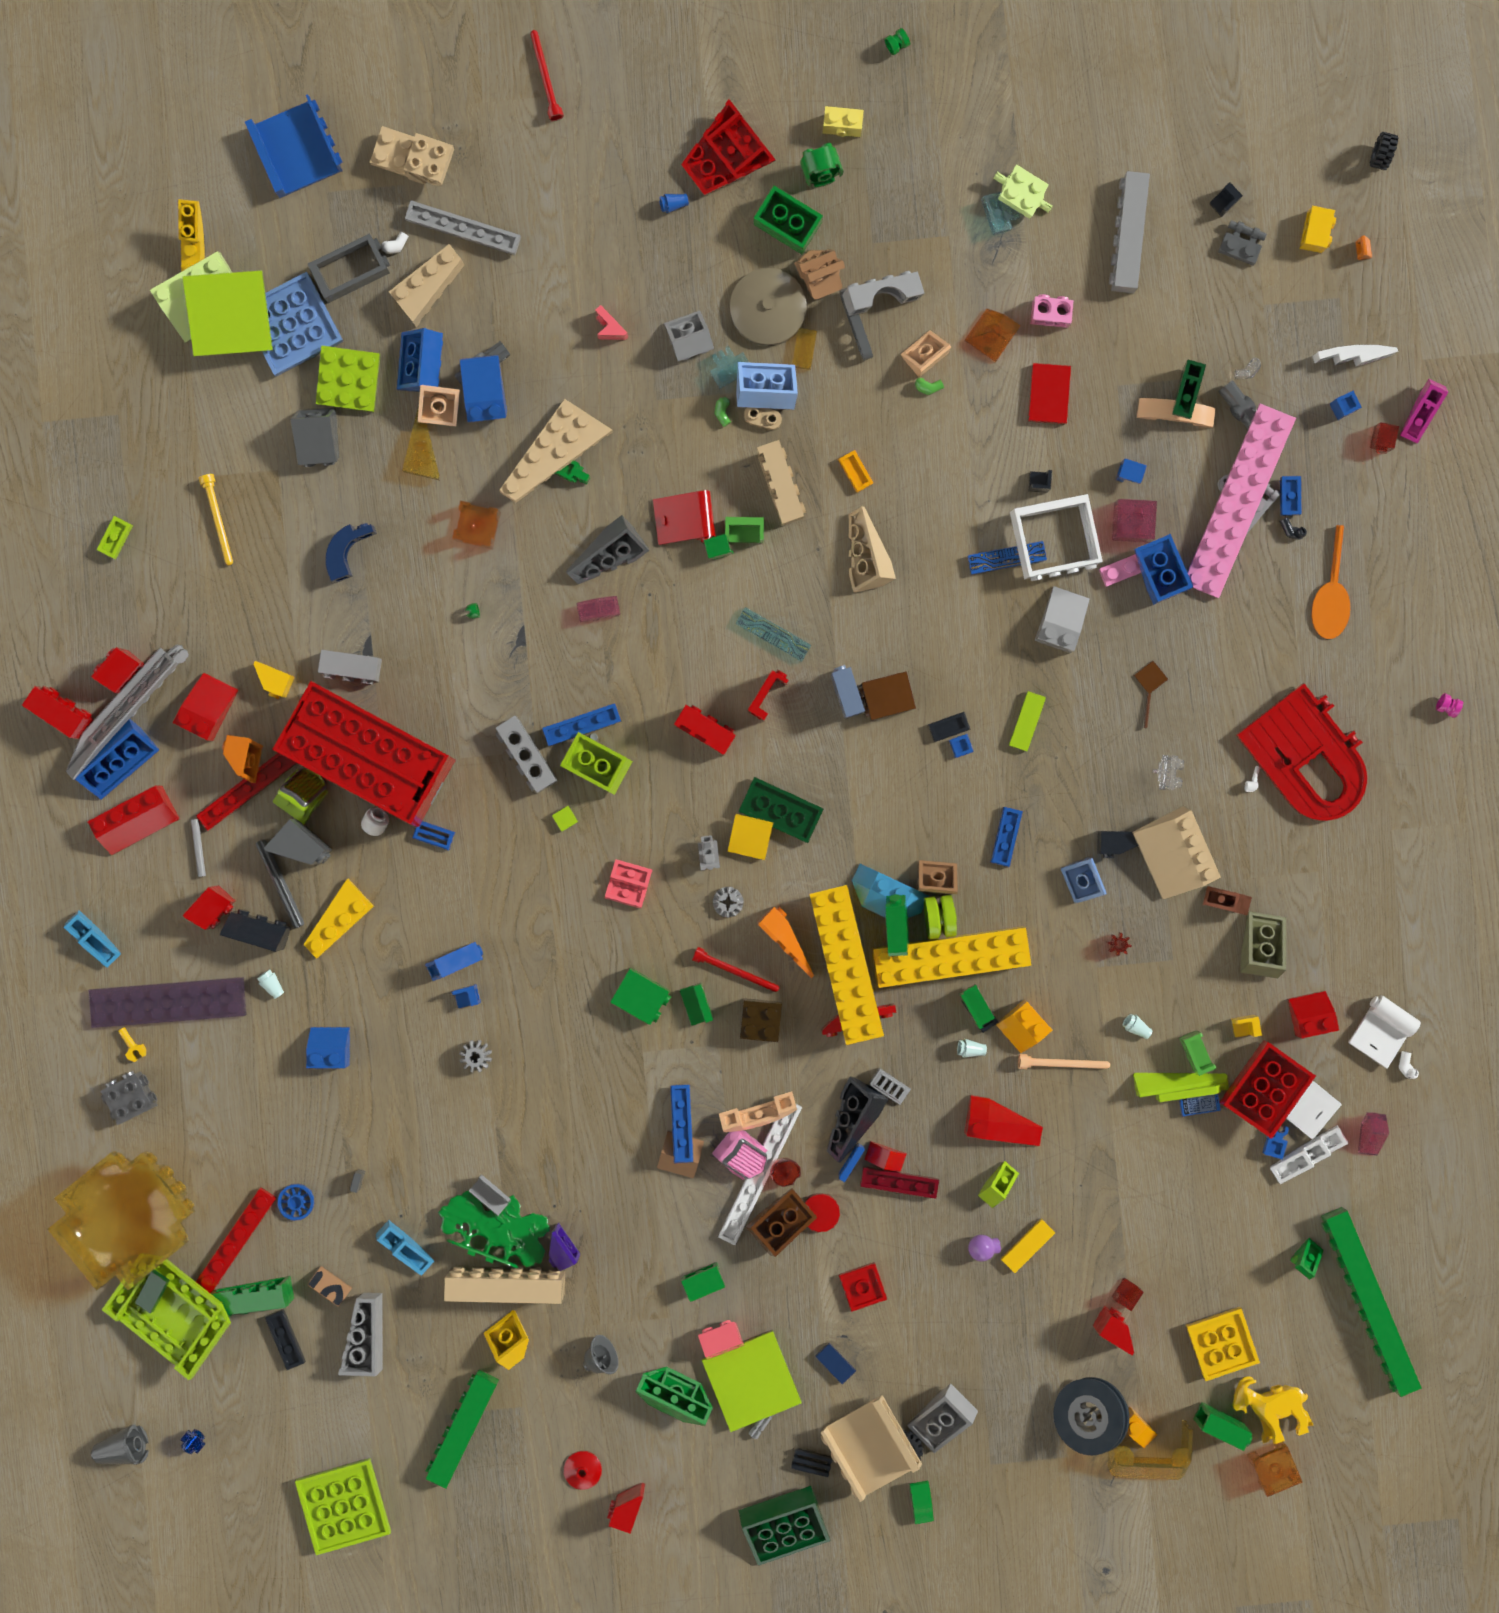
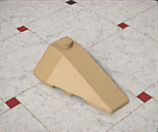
M861 506L849 514V538L851 539V550H849L851 568H849V577L854 593L882 587L896 579L892 562L865 507Z

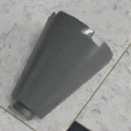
M130 1425L95 1444L91 1451V1457L97 1464L137 1465L143 1463L149 1450H146V1444L149 1443L147 1434L142 1426Z

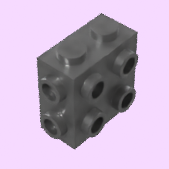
M131 1071L122 1076L123 1080L117 1082L115 1079L105 1084L106 1088L101 1090L102 1101L105 1105H108L111 1111L110 1117L117 1125L158 1106L156 1103L157 1097L153 1091L151 1092L148 1086L149 1081L141 1071L136 1074L134 1071Z

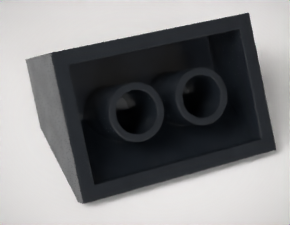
M238 909V911L230 913L220 932V936L277 952L285 949L291 927L286 926L284 921L275 920V922L268 920L267 916L257 914L255 917L249 915L250 912L247 910Z

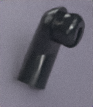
M1288 517L1279 521L1287 537L1300 540L1306 536V529L1304 527H1293Z

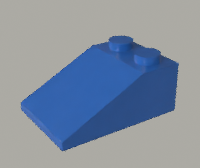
M499 355L460 359L468 422L506 418L507 406Z
M1171 534L1134 549L1145 587L1153 605L1193 588V584Z

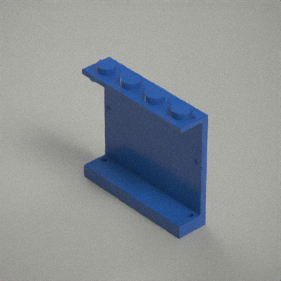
M308 94L306 95L307 102L257 124L252 119L245 121L274 191L279 198L343 171L340 166L343 161L339 153H335L333 150V146H335L331 135L327 136L325 129L328 128L323 117L319 118L317 113L320 111L316 100H311Z

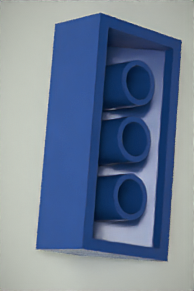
M129 719L75 780L102 800L156 754L159 748L141 727Z

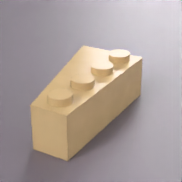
M448 244L389 291L416 328L425 314L427 315L431 310V306L441 297L445 288L451 284L464 267V263L451 245Z
M779 440L757 447V457L781 525L785 526L804 519L806 510L803 502H799L797 496L800 495L797 484H793L791 478L793 477L791 467L787 466V455L784 447H781Z

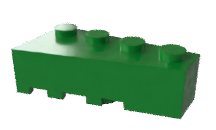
M291 1276L219 1288L210 1293L222 1302L228 1317L233 1314L244 1315L250 1312L286 1308L294 1299Z

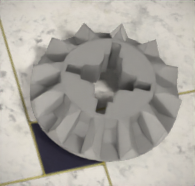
M723 887L714 895V909L723 917L736 916L743 907V897L737 889ZM728 894H730V900L737 902V904H731L729 910H727L726 904L720 903V901L726 900Z

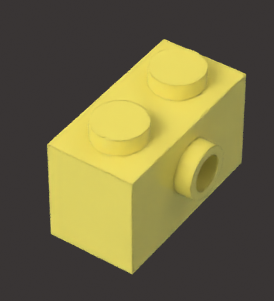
M825 106L823 134L861 137L864 110Z

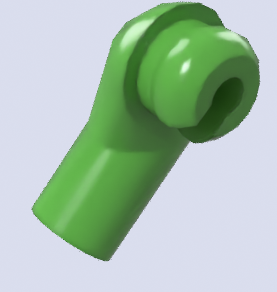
M918 378L915 381L916 389L926 395H931L944 388L941 380L929 383L923 378Z
M726 397L719 398L716 401L714 411L715 416L723 427L731 423L725 413L726 408L730 405V401Z

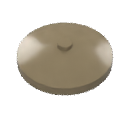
M775 268L754 270L745 275L732 292L730 300L731 319L737 331L754 344L776 346L785 343L794 337L803 325L806 316L805 294L797 280L782 270Z

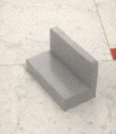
M482 1174L469 1190L472 1195L497 1216L511 1202L508 1196Z

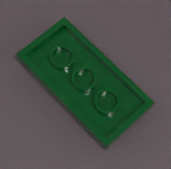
M754 777L738 812L752 818L773 822V828L808 843L824 808Z

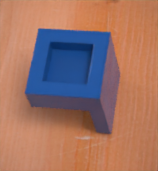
M1354 390L1336 398L1330 403L1337 420L1362 408Z
M1124 459L1120 464L1116 480L1120 482L1128 480L1140 484L1147 465Z
M476 984L451 991L452 995H455L458 1008L481 1003Z

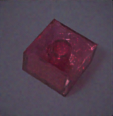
M1116 500L1114 502L1112 540L1147 543L1155 540L1157 501Z

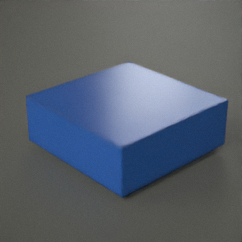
M968 734L949 740L955 758L974 752Z

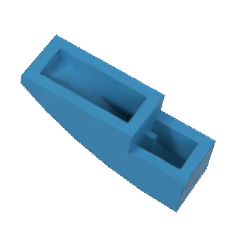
M80 910L65 923L64 929L78 940V943L105 967L110 966L121 955L120 951L107 936Z
M390 1220L376 1233L378 1242L392 1251L393 1256L422 1276L434 1262L426 1251Z

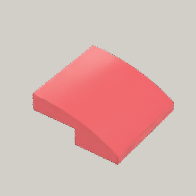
M616 859L605 899L642 909L652 869Z

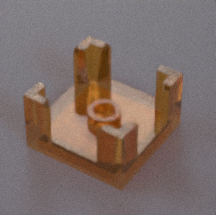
M460 500V517L457 530L454 529L452 539L456 542L493 550L501 515L500 510L489 507V509Z
M1284 1442L1274 1444L1276 1449L1258 1455L1256 1451L1247 1454L1249 1462L1254 1467L1258 1476L1259 1486L1267 1497L1303 1483L1289 1448Z

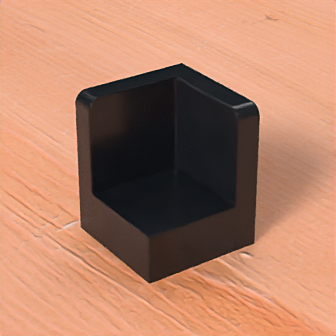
M1229 182L1209 204L1223 217L1243 195Z
M1047 470V472L1030 471L1028 492L1048 493L1051 490L1052 470Z

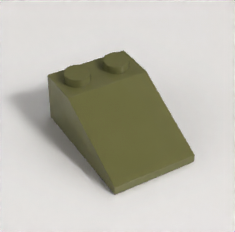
M1249 911L1241 950V973L1278 979L1286 971V917Z

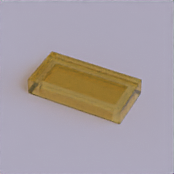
M799 328L792 365H795V368L811 370L817 331Z

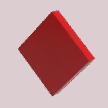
M875 1262L839 1274L851 1312L887 1300Z

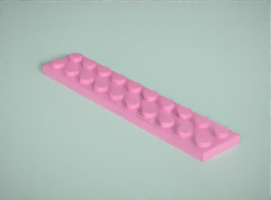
M1263 404L1258 405L1187 571L1194 589L1216 598L1220 597L1296 420L1295 417Z

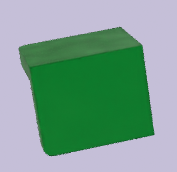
M725 534L704 540L708 559L715 560L734 554L733 550L730 549L728 538Z

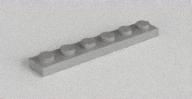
M411 200L405 216V220L512 255H516L521 240V235Z

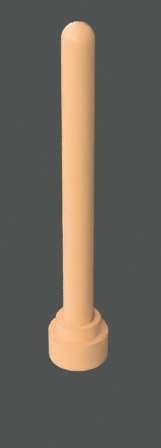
M1027 1054L1018 1055V1069L1025 1070L1031 1068V1066L1108 1069L1110 1067L1108 1061L1031 1058Z

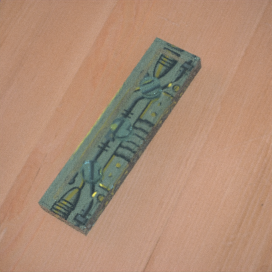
M746 607L736 622V625L801 662L811 647V644Z

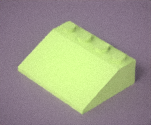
M218 251L150 290L185 343L191 340L182 276L232 273L222 254Z

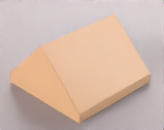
M929 330L900 355L920 378L949 353L951 346Z
M420 385L418 422L456 426L460 390Z

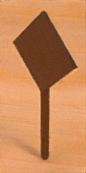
M1154 661L1134 675L1147 691L1144 719L1145 729L1148 727L1151 693L1168 680Z

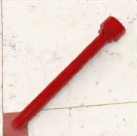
M532 30L530 35L549 103L548 118L550 121H557L562 119L564 114L562 108L556 103L538 32Z
M697 947L692 961L696 963L706 962L773 992L779 991L778 985L709 956L703 948Z

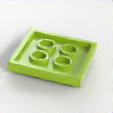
M321 345L316 404L374 412L380 353Z

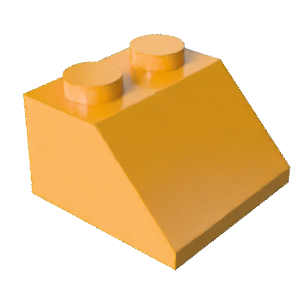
M1022 1000L996 1024L1020 1053L1038 1044L1053 1031L1026 1000Z

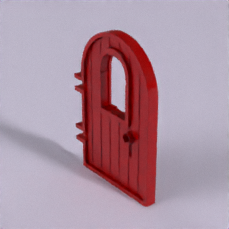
M1302 683L1237 733L1236 736L1295 811L1314 820H1335L1354 810L1365 794L1367 770L1362 757L1355 749L1363 742L1356 738L1355 731H1350L1344 735L1327 713L1334 707V704L1328 702L1326 694L1316 699L1306 684ZM1319 704H1321L1324 708L1321 711H1319L1316 707ZM1347 740H1349L1352 744L1349 747H1347L1344 743ZM1276 747L1283 754V757L1288 759L1287 765H1285L1284 759L1275 750ZM1320 753L1343 783L1341 795L1332 801L1322 799L1299 771L1301 767L1309 763L1310 759L1316 758Z

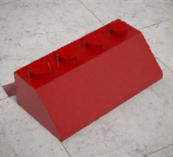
M155 785L87 821L95 838L111 855H114L180 820L163 786Z

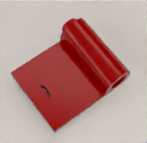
M703 490L653 499L658 545L692 539L701 540V543H704L705 539L716 537L710 491Z

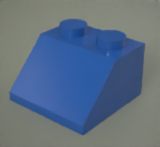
M350 1027L310 1028L306 1048V1068H346L350 1065Z

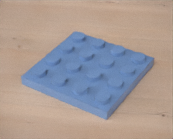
M308 272L265 293L273 350L262 351L275 376L321 353V345L334 347L344 342Z

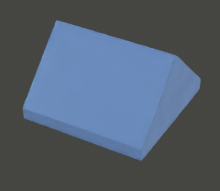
M1087 857L1061 868L1075 904L1107 894L1093 858Z

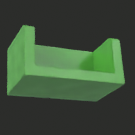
M725 517V535H727L728 542L763 543L764 517Z
M1196 1030L1179 1037L1193 1072L1200 1076L1216 1069V1066L1209 1058L1201 1039L1203 1037L1202 1033Z

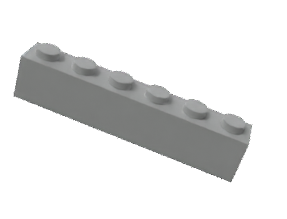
M1127 171L1124 177L1120 179L1119 189L1122 190L1121 197H1118L1117 208L1120 209V212L1115 220V227L1118 228V231L1113 239V246L1116 247V250L1111 258V265L1114 266L1113 273H1110L1109 284L1112 285L1111 291L1135 293L1138 289L1149 173Z

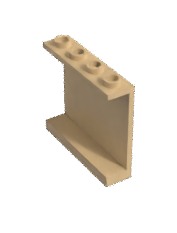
M883 1395L827 1425L821 1431L823 1443L830 1448L832 1459L835 1463L839 1464L843 1478L848 1480L851 1485L852 1494L855 1498L858 1497L860 1502L865 1499L866 1495L910 1471L916 1472L922 1465Z

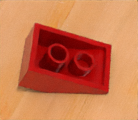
M203 673L182 703L173 724L205 740L213 741L239 690Z

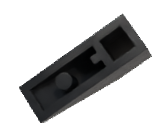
M1098 831L1097 854H1103V858H1114V854L1120 855L1139 846L1132 832Z

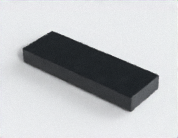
M281 1309L267 1315L265 1320L286 1370L304 1364L306 1360L285 1310Z

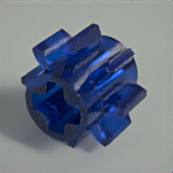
M194 1429L192 1432L188 1430L180 1439L183 1442L181 1448L188 1454H193V1452L198 1454L206 1444L203 1442L205 1436L197 1429Z

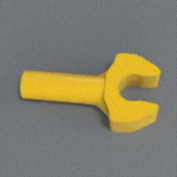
M125 1027L118 1031L128 1046V1052L125 1054L128 1060L132 1062L138 1061L134 1055L135 1050L142 1057L146 1056L144 1044H135Z

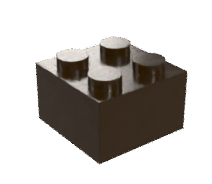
M744 998L740 1039L778 1042L782 1002Z

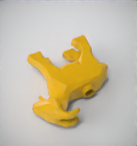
M1246 1376L1239 1381L1234 1392L1233 1409L1236 1411L1243 1410L1246 1414V1407L1248 1405L1252 1407L1261 1421L1263 1429L1261 1440L1263 1444L1273 1439L1274 1444L1285 1441L1279 1426V1419L1288 1417L1291 1414L1297 1419L1296 1434L1300 1436L1309 1432L1308 1426H1313V1422L1308 1412L1302 1406V1403L1308 1398L1307 1393L1303 1394L1298 1387L1275 1385L1270 1388V1391L1259 1394L1247 1388L1249 1385L1256 1383V1380L1252 1377Z

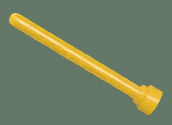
M214 474L202 475L198 477L203 489H206L224 560L230 566L233 564V559L213 489L216 482Z

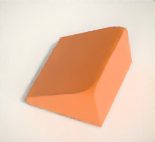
M1365 235L1361 236L1355 242L1357 259H1371L1370 239Z

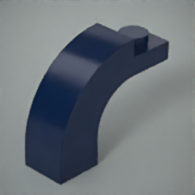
M368 523L361 524L355 530L349 524L333 536L326 552V568L333 583L353 577L347 561L348 552L356 542L377 534L373 525H368Z

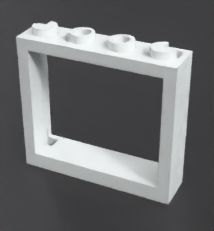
M1088 494L1016 508L1010 512L1024 580L1031 578V581L1041 580L1044 575H1049V578L1060 576V572L1067 571L1068 574L1079 572L1078 568L1083 567L1086 570L1097 568V564L1103 562ZM1079 506L1090 559L1032 571L1021 518Z

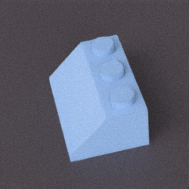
M738 362L737 407L794 410L798 395L795 365Z

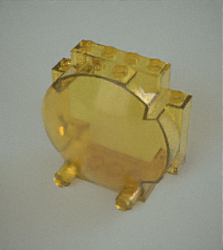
M111 1152L54 1198L66 1214L47 1230L96 1291L107 1285L115 1277L121 1281L127 1290H130L189 1242L186 1229L182 1223L195 1212L193 1209L194 1204L189 1198H185L187 1195L186 1187L180 1180L177 1181L175 1179L173 1170L168 1165H158L156 1163L158 1161L151 1152H142L132 1161L129 1158H125L120 1152Z

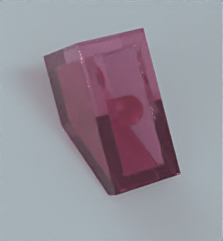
M1366 1113L1360 1128L1358 1154L1378 1156L1389 1135L1386 1114Z

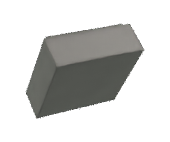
M359 1169L354 1173L350 1186L351 1192L357 1193L360 1190L365 1174L364 1170Z

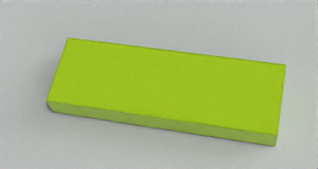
M1027 691L1008 746L1028 751L1046 697Z

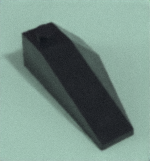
M851 1076L841 1092L840 1099H842L840 1110L836 1112V1117L838 1118L835 1128L832 1129L827 1152L840 1163L880 1116L888 1101L878 1090Z

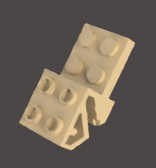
M382 126L370 164L406 176L409 180L421 184L428 182L431 185L442 186L454 147L451 144L418 133L414 137Z

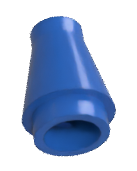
M664 194L659 197L662 212L670 213L689 205L687 194Z

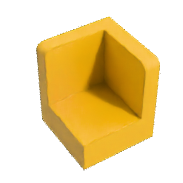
M1249 1015L1231 1018L1235 1037L1248 1035L1253 1037L1262 1036L1258 1016Z

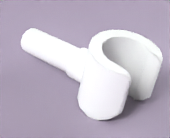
M1259 766L1255 767L1252 781L1245 782L1246 792L1257 790Z

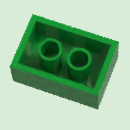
M773 186L754 216L753 225L803 255L822 224L823 215L778 187Z

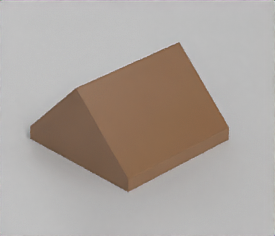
M919 860L916 890L957 894V864Z
M667 1131L657 1168L694 1178L704 1141L692 1138L693 1163L674 1164L673 1136L671 1131Z

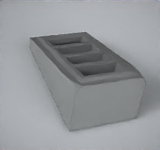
M880 1067L869 1081L870 1086L901 1105L911 1090ZM883 1075L885 1078L879 1086L877 1083ZM891 1080V1083L889 1084L887 1089H883L887 1081ZM897 1084L898 1086L892 1094L889 1093L893 1085ZM900 1088H903L904 1090L899 1098L895 1097Z

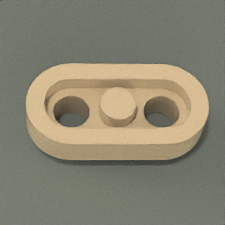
M747 407L744 411L745 421L750 425L768 430H776L781 425L782 417L776 410ZM752 411H756L757 416L752 417L750 413ZM774 416L776 420L774 422H770L769 417Z

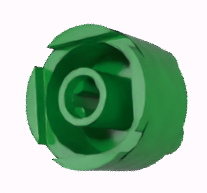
M826 143L814 150L807 149L802 153L803 157L800 160V164L808 186L810 184H814V187L826 186L835 181L834 177L837 175L839 177L843 175L844 171L837 150L832 146V143Z

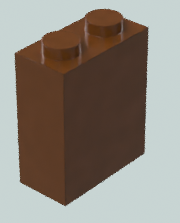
M907 671L862 682L861 687L858 688L861 699H865L866 706H863L866 718L869 717L870 721L916 709Z

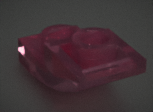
M617 596L596 598L576 604L580 622L597 621L600 618L617 617L620 615Z

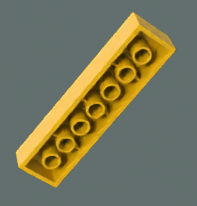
M847 885L809 894L846 1046L884 1037Z
M1024 926L910 942L908 945V956H888V946L872 948L878 988L1032 966L1027 931Z

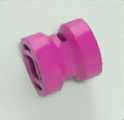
M1446 693L1441 695L1436 704L1437 711L1441 713L1446 712L1452 718H1456L1463 707L1462 700L1453 699Z

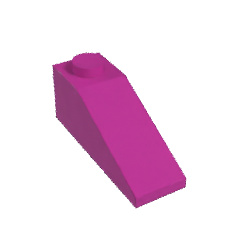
M1431 379L1427 380L1416 399L1400 436L1418 444L1448 394L1446 386Z

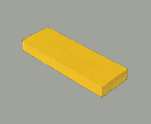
M1041 1218L1001 1257V1260L1016 1273L1055 1234V1231Z

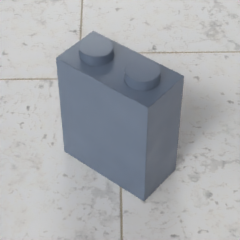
M843 665L834 668V672L830 676L844 719L864 713L865 710L851 667L846 668Z

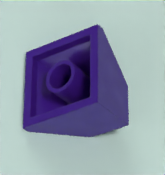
M557 1223L551 1235L549 1261L554 1268L562 1271L578 1262L580 1252L561 1225Z

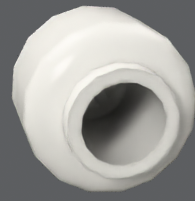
M370 808L362 818V829L372 836L381 835L389 823V816L381 808Z

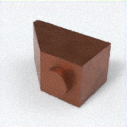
M1207 886L1203 905L1248 915L1252 897Z

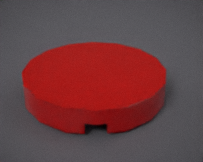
M816 1193L807 1198L805 1204L817 1216L808 1227L816 1232H827L834 1228L840 1217L839 1205L832 1196L823 1193Z

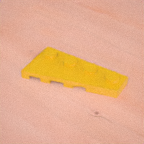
M349 878L346 879L304 943V946L316 959L374 907Z

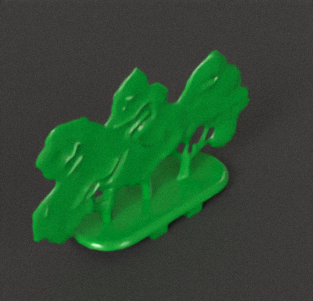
M469 1190L463 1192L462 1195L451 1198L448 1206H443L438 1211L442 1218L440 1226L442 1232L445 1234L459 1232L463 1237V1242L461 1243L451 1239H447V1242L467 1249V1254L474 1257L477 1253L486 1256L485 1261L494 1263L496 1260L518 1268V1265L508 1261L509 1257L513 1255L518 1256L526 1267L533 1266L535 1263H542L545 1249L538 1241V1238L545 1236L550 1231V1226L548 1225L547 1217L544 1215L532 1213L521 1217L519 1214L521 1205L514 1195L509 1197L511 1202L499 1216L491 1210L485 1211L483 1203L472 1195ZM463 1223H467L469 1226L468 1235H466L467 1231H463ZM457 1224H459L460 1226L459 1230L456 1229ZM481 1235L486 1238L487 1243L483 1251L470 1246L472 1237ZM513 1246H516L515 1251H511ZM490 1247H504L503 1259L489 1254Z

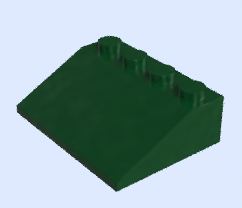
M811 1486L738 1510L742 1530L758 1566L830 1542L827 1528Z

